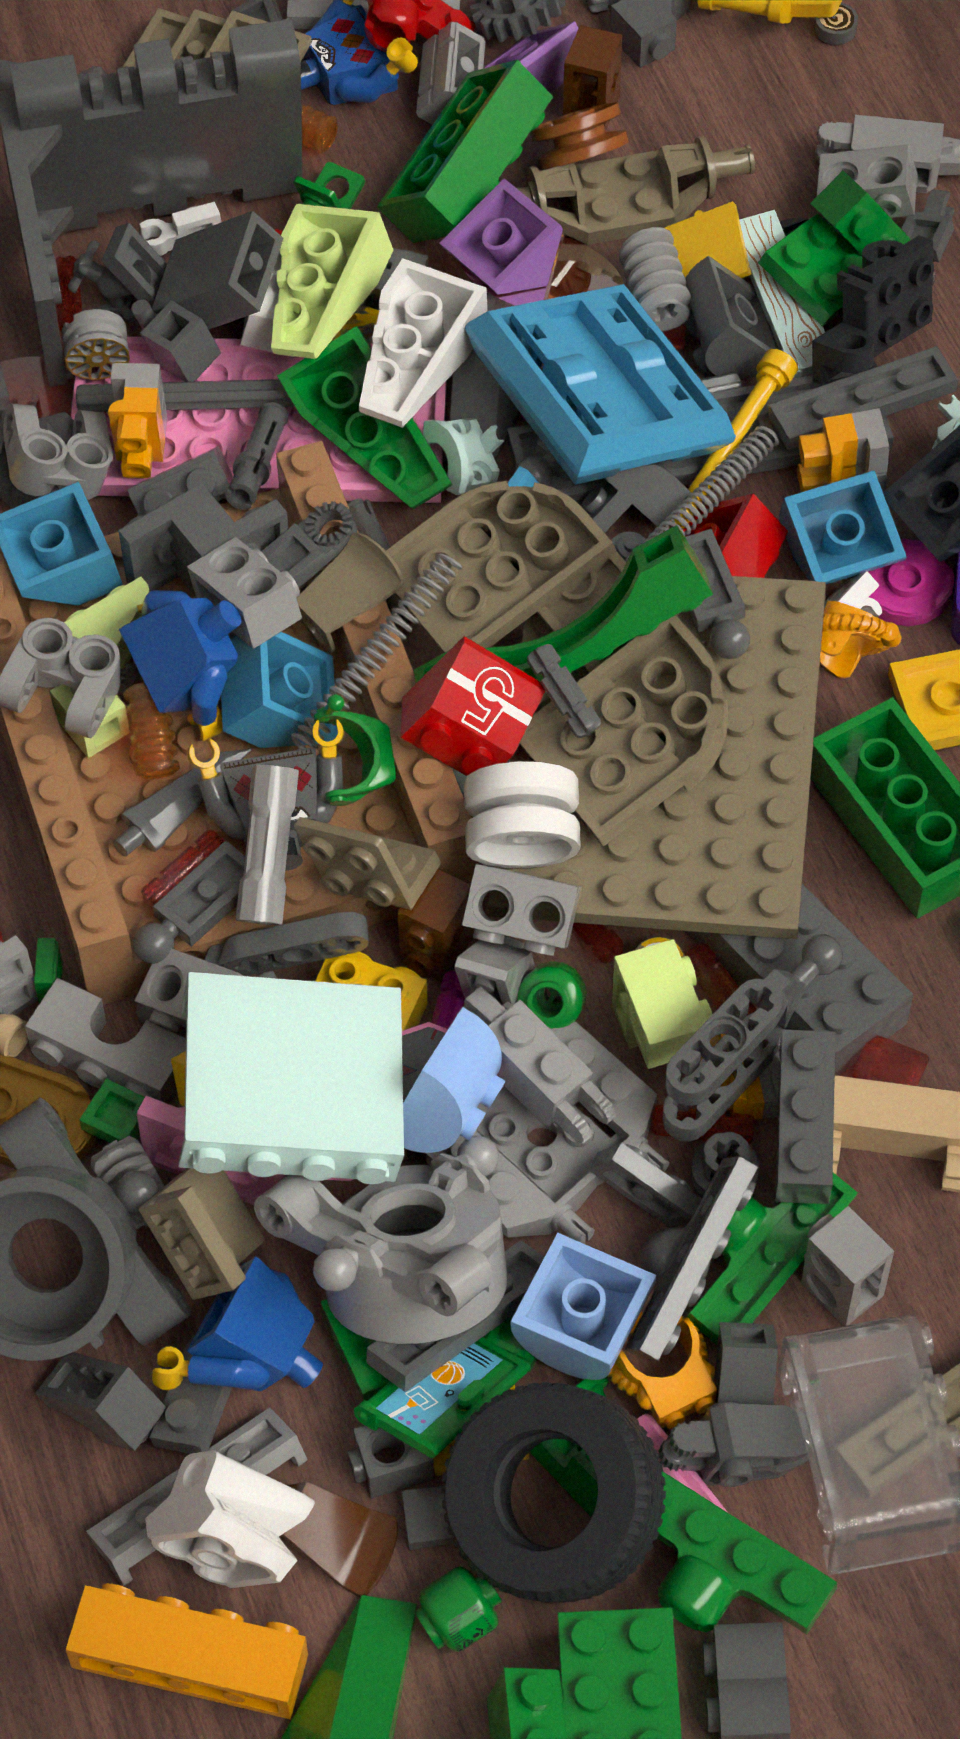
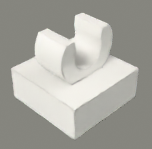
M866 571L843 582L825 601L824 608L827 601H837L854 606L878 617L882 613V608L876 600L869 596L879 587V584Z

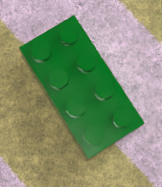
M518 59L469 72L377 208L412 243L446 237L500 183L498 178L502 172L522 153L523 147L521 144L527 135L535 130L544 120L545 113L543 111L553 96Z
M892 697L815 737L813 741L810 779L915 918L918 919L959 897L960 782L896 700Z
M672 1608L558 1612V1660L567 1739H682Z

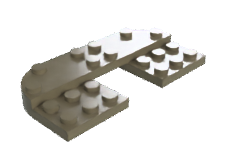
M502 481L470 490L448 503L386 550L398 565L405 582L394 593L399 600H405L404 593L411 592V585H418L417 577H424L423 570L430 569L429 562L436 561V554H445L462 565V570H458L451 563L440 558L449 569L456 573V577H451L444 570L434 566L442 576L449 580L450 585H445L438 578L428 574L436 584L443 588L444 593H439L432 586L422 582L430 592L437 596V601H433L426 594L416 589L420 596L431 604V608H426L417 600L409 597L418 608L425 612V616H420L417 612L405 606L409 613L418 619L419 625L443 653L450 650L463 636L484 648L491 647L535 613L551 632L557 631L590 610L609 591L626 564L624 559L617 553L613 542L575 500L553 487L534 482L533 487H509L507 481ZM677 615L660 623L650 634L636 636L616 647L606 658L592 660L581 666L587 675L576 683L588 700L584 703L587 708L592 706L601 719V725L597 730L583 738L575 737L566 723L570 718L567 714L562 716L553 701H551L533 715L519 743V746L532 762L560 765L575 773L578 778L579 804L574 812L603 847L681 787H684L688 793L696 787L715 764L725 742L729 717L728 703L716 666L703 645Z

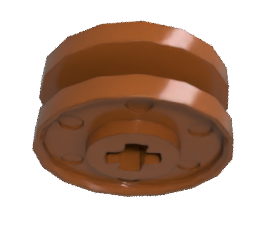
M611 102L578 110L544 122L530 132L532 141L553 140L555 148L544 152L537 158L540 169H550L582 161L629 143L626 130L606 131L604 123L621 114L619 103Z

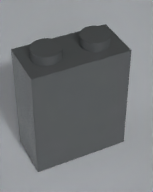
M250 211L176 239L152 310L158 314L172 300L203 319L208 330L260 312L284 238L254 211Z

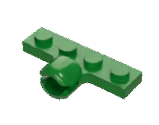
M833 1173L829 1204L781 1202L774 1208L763 1207L751 1197L741 1211H735L726 1228L731 1231V1235L725 1249L721 1253L727 1264L725 1271L687 1316L693 1325L717 1345L719 1322L753 1323L805 1259L804 1255L807 1252L809 1241L807 1235L811 1228L828 1214L836 1217L848 1207L858 1192Z
M662 1472L666 1483L663 1486V1491H666V1499H663L665 1513H662L661 1516L663 1522L661 1527H658L657 1532L659 1534L657 1539L674 1549L678 1556L677 1561L657 1589L661 1606L663 1608H672L673 1617L687 1627L700 1632H708L713 1630L714 1625L718 1623L732 1600L743 1596L752 1599L807 1635L837 1590V1581L665 1472Z

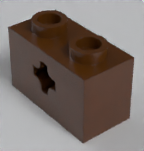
M583 25L579 26L564 62L563 115L606 103L618 102L621 83V34ZM610 121L604 123L605 130H607Z
M437 869L412 910L399 908L400 962L404 963L406 968L416 972L420 977L428 978L431 976L441 982L444 974L454 969L457 957L466 950L473 938L474 928L462 926L471 884Z

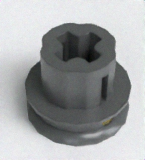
M734 1132L716 1133L697 1148L692 1157L691 1182L695 1192L701 1198H703L719 1167L717 1163L725 1158L740 1156L757 1166L758 1168L751 1179L755 1183L756 1188L759 1176V1161L755 1151L741 1135Z

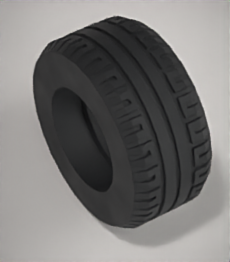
M542 1382L541 1384L531 1383L527 1386H517L515 1390L508 1389L501 1396L497 1395L491 1398V1402H485L480 1407L479 1412L475 1411L470 1416L471 1420L464 1423L462 1433L457 1434L454 1439L456 1441L454 1446L451 1445L449 1453L451 1455L449 1459H446L444 1465L446 1472H443L442 1480L445 1483L441 1488V1494L444 1495V1500H441L442 1508L446 1511L444 1521L448 1523V1533L450 1536H453L452 1542L455 1548L460 1550L459 1555L468 1562L467 1565L470 1569L477 1571V1576L486 1580L492 1587L499 1588V1591L509 1593L518 1598L541 1602L566 1603L592 1599V1596H600L605 1591L617 1587V1583H623L629 1574H633L638 1569L637 1565L644 1562L646 1553H649L653 1548V1540H657L659 1534L657 1530L663 1522V1519H661L662 1513H665L663 1499H666V1491H663V1486L666 1483L665 1478L662 1476V1463L658 1461L660 1456L653 1447L652 1439L647 1437L646 1434L648 1432L643 1426L639 1425V1421L634 1416L629 1415V1411L620 1407L615 1401L593 1391L563 1383ZM563 1439L577 1444L589 1456L597 1476L598 1497L592 1518L585 1529L574 1540L562 1546L545 1547L530 1541L519 1528L511 1506V1487L519 1464L534 1447L547 1440Z

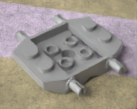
M575 1021L564 1028L549 1029L593 1072L591 1082L612 1102L617 1112V1116L606 1124L616 1134L610 1138L588 1116L573 1106L580 1116L588 1122L593 1132V1136L584 1144H579L556 1122H553L550 1126L540 1123L504 1085L490 1108L480 1103L477 1108L486 1114L473 1136L487 1137L495 1143L499 1152L498 1165L491 1174L485 1177L489 1180L490 1190L499 1203L502 1232L506 1237L551 1235L560 1228L570 1238L585 1244V1241H589L594 1235L595 1230L575 1212L579 1210L595 1188L604 1183V1181L588 1169L598 1152L620 1142L642 1150L649 1157V1162L663 1172L669 1166V1161L665 1160L648 1145L647 1140L657 1104V1093ZM546 1128L555 1134L556 1139L550 1145L541 1147L532 1144L527 1136L534 1129ZM459 1136L456 1142L449 1148L439 1152L426 1153V1162L431 1165V1161L441 1153L456 1157L458 1148L465 1138Z

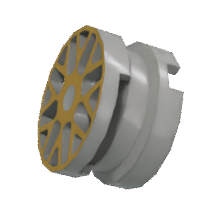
M84 310L73 315L74 321L70 324L65 322L62 328L66 367L72 374L83 379H107L111 377L112 368L106 364L129 363L130 355L126 324L119 315L108 310ZM92 367H99L98 372L91 373Z

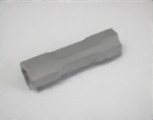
M273 765L252 766L248 801L250 818L244 873L239 884L236 921L282 925L286 895L284 878L291 815L295 809L299 770Z

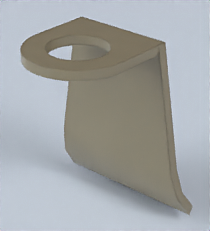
M353 533L340 554L297 597L302 615L301 621L314 640L326 652L331 654L336 650L330 633L393 595L405 582L398 565L382 546L367 535Z

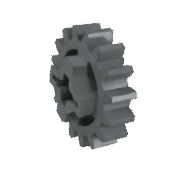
M475 0L476 4L470 6V10L478 34L483 33L486 40L497 36L498 41L503 42L508 36H514L516 41L520 40L522 35L527 37L537 34V27L540 25L549 27L552 25L550 17L561 16L560 8L565 6L566 3L565 0Z

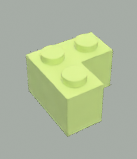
M674 939L614 957L612 1007L628 1048L639 1046L648 1069L669 1063L675 1053L713 1015L707 1000H698L693 987L697 985L693 964L689 956H680Z

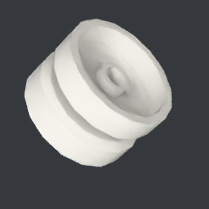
M518 761L480 768L467 776L464 783L465 809L473 818L468 820L465 827L466 853L472 860L484 865L502 868H533L561 863L578 854L581 848L580 822L571 813L576 810L579 804L578 778L573 771L555 764Z

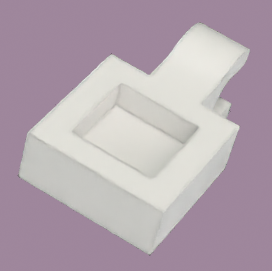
M214 201L172 213L173 223H166L160 219H148L140 223L141 236L144 239L158 237L147 242L162 256L173 249L176 239L221 223L220 213Z

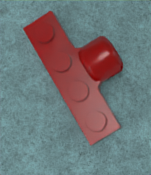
M367 0L369 6L364 32L369 42L376 49L387 52L389 44L394 39L402 37L409 43L410 40L415 41L417 32L429 40L435 34L439 35V31L450 22H458L474 32V22L465 13L452 8L442 0Z

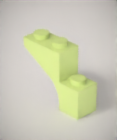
M140 576L127 585L116 587L107 597L89 608L74 612L64 623L70 628L72 636L79 639L87 635L96 634L112 640L119 649L120 669H124V664L128 663L132 655L119 629L142 617V613H139L137 610V605L144 603L145 597L149 593V586ZM89 669V670L97 671V670H101V669ZM62 684L50 690V695L58 722L65 730V718L74 694L71 692L70 686ZM116 695L101 725L92 738H87L68 730L65 731L83 753L90 758L130 733L126 707Z

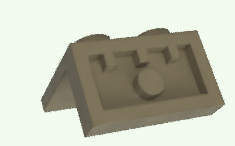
M299 817L294 824V828L304 844V851L311 857L322 876V883L330 891L341 896L351 894L367 898L379 906L388 907L393 905L412 910L441 864L436 851L433 849Z
M186 1168L138 1208L192 1300L232 1291L246 1279V1276L238 1264L264 1241L262 1233L224 1170L207 1174L196 1171L194 1168Z

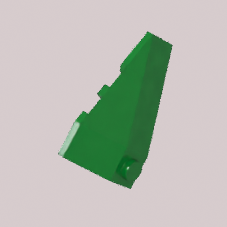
M356 326L330 342L317 359L304 358L277 375L299 414L413 510L453 484L413 417L402 428L359 411L367 362L370 361L372 347Z
M362 1595L281 1739H394L417 1604Z

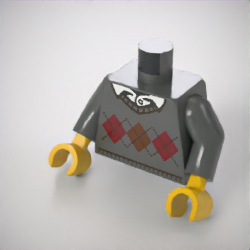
M319 720L314 724L312 732L316 742L321 745L320 755H317L315 747L230 761L220 763L221 772H216L214 766L220 755L219 747L214 740L207 739L212 756L210 761L206 763L196 759L194 748L191 744L187 750V759L194 768L200 769L202 777L198 779V783L209 818L231 839L242 840L246 848L250 818L248 801L252 766L273 765L299 770L295 809L291 815L285 871L299 867L303 862L300 847H303L304 844L297 834L294 824L299 817L329 823L337 806L329 804V801L325 798V793L343 789L342 755L337 754L336 746L341 742L344 735L343 726L339 720H337L338 734L334 740L329 742L323 741L319 737Z

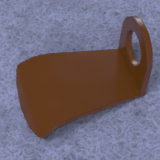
M308 1482L287 1485L313 1499L315 1504L305 1520L279 1536V1538L284 1537L325 1574L347 1591L358 1597L362 1595L367 1596L378 1584L391 1561L398 1537V1521L396 1517L369 1509Z

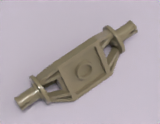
M698 136L695 138L694 143L666 145L661 146L660 150L578 165L571 163L540 172L536 166H532L527 170L526 186L518 187L517 189L558 222L563 228V234L591 245L629 238L643 229L651 227L665 228L685 220L705 199L715 197L717 179L742 174H753L755 172V159L750 145L712 152L706 137ZM696 172L698 182L678 193L677 177ZM569 197L574 213L547 207L546 198Z

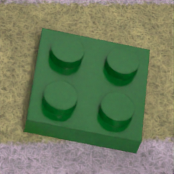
M817 213L765 251L758 264L823 327L843 311V292L837 290V273L840 271L848 273V267L851 265L862 268V256Z

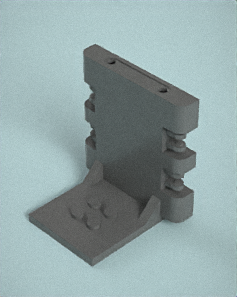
M292 18L229 28L230 52H211L210 57L193 60L192 56L173 60L168 38L133 44L136 67L116 68L117 72L99 75L98 71L77 76L73 54L9 65L13 90L0 92V128L49 387L68 384L55 308L56 304H62L55 256L52 251V244L61 233L98 227V212L105 211L106 214L116 213V209L133 207L135 210L144 208L143 205L151 204L154 217L169 215L186 210L187 197L200 199L204 198L205 194L221 192V195L229 194L234 189H240L243 202L298 193L293 181L296 176L303 178L301 64Z

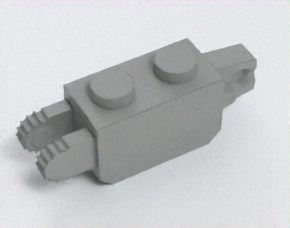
M855 115L854 124L844 122L833 123L831 121L830 123H822V126H819L817 141L820 142V145H817L815 149V160H817V163H820V154L909 144L918 174L916 192L928 193L936 188L938 175H960V140L943 136L944 124Z
M479 987L465 999L464 1008L483 1020L493 1031L499 1042L502 1052V1064L497 1076L505 1080L504 1086L540 1123L550 1126L553 1122H556L576 1142L584 1144L593 1136V1132L588 1122L573 1108L577 1102H580L603 1124H608L617 1116L612 1102L591 1082L593 1072L521 1000L514 1005L508 1001L501 1005L482 987Z

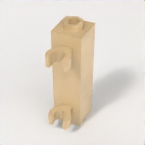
M835 1075L833 1173L837 1174L840 1148L945 1161L942 1190L960 1193V1092Z

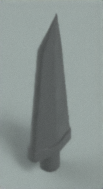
M253 748L220 752L219 759L214 764L216 772H221L220 763L242 760ZM192 769L121 814V818L129 827L113 841L114 847L121 855L128 856L142 843L154 852L165 845V841L204 801L198 779L202 777L200 769Z

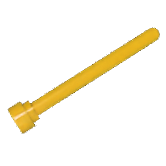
M769 349L765 352L756 367V379L758 382L731 422L736 436L734 442L710 454L688 488L691 493L738 447L772 393L780 391L781 388L788 387L798 371L797 363L789 354L778 349ZM697 496V500L702 503L701 497ZM691 502L692 506L698 509L696 504ZM686 508V511L694 516L690 509ZM680 513L681 518H683L687 521V523H689L690 521L685 517V515ZM674 519L675 523L678 524L682 529L685 528L681 525L679 520Z

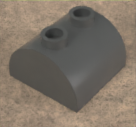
M707 256L697 263L686 276V287L691 294V299L688 304L689 317L684 322V325L691 335L698 338L700 346L693 350V357L698 366L706 373L712 372L718 376L734 372L738 374L740 379L756 377V367L765 352L769 349L779 350L754 287L710 256Z

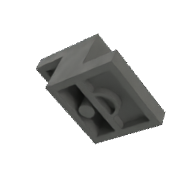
M202 483L187 492H180L164 505L146 515L133 518L125 527L118 530L126 582L129 584L141 576L148 584L149 592L179 577L196 597L187 569L188 565L234 537H237L252 550L257 548L262 551L288 530L287 511L277 499H274L262 507L249 510L241 519L234 522Z

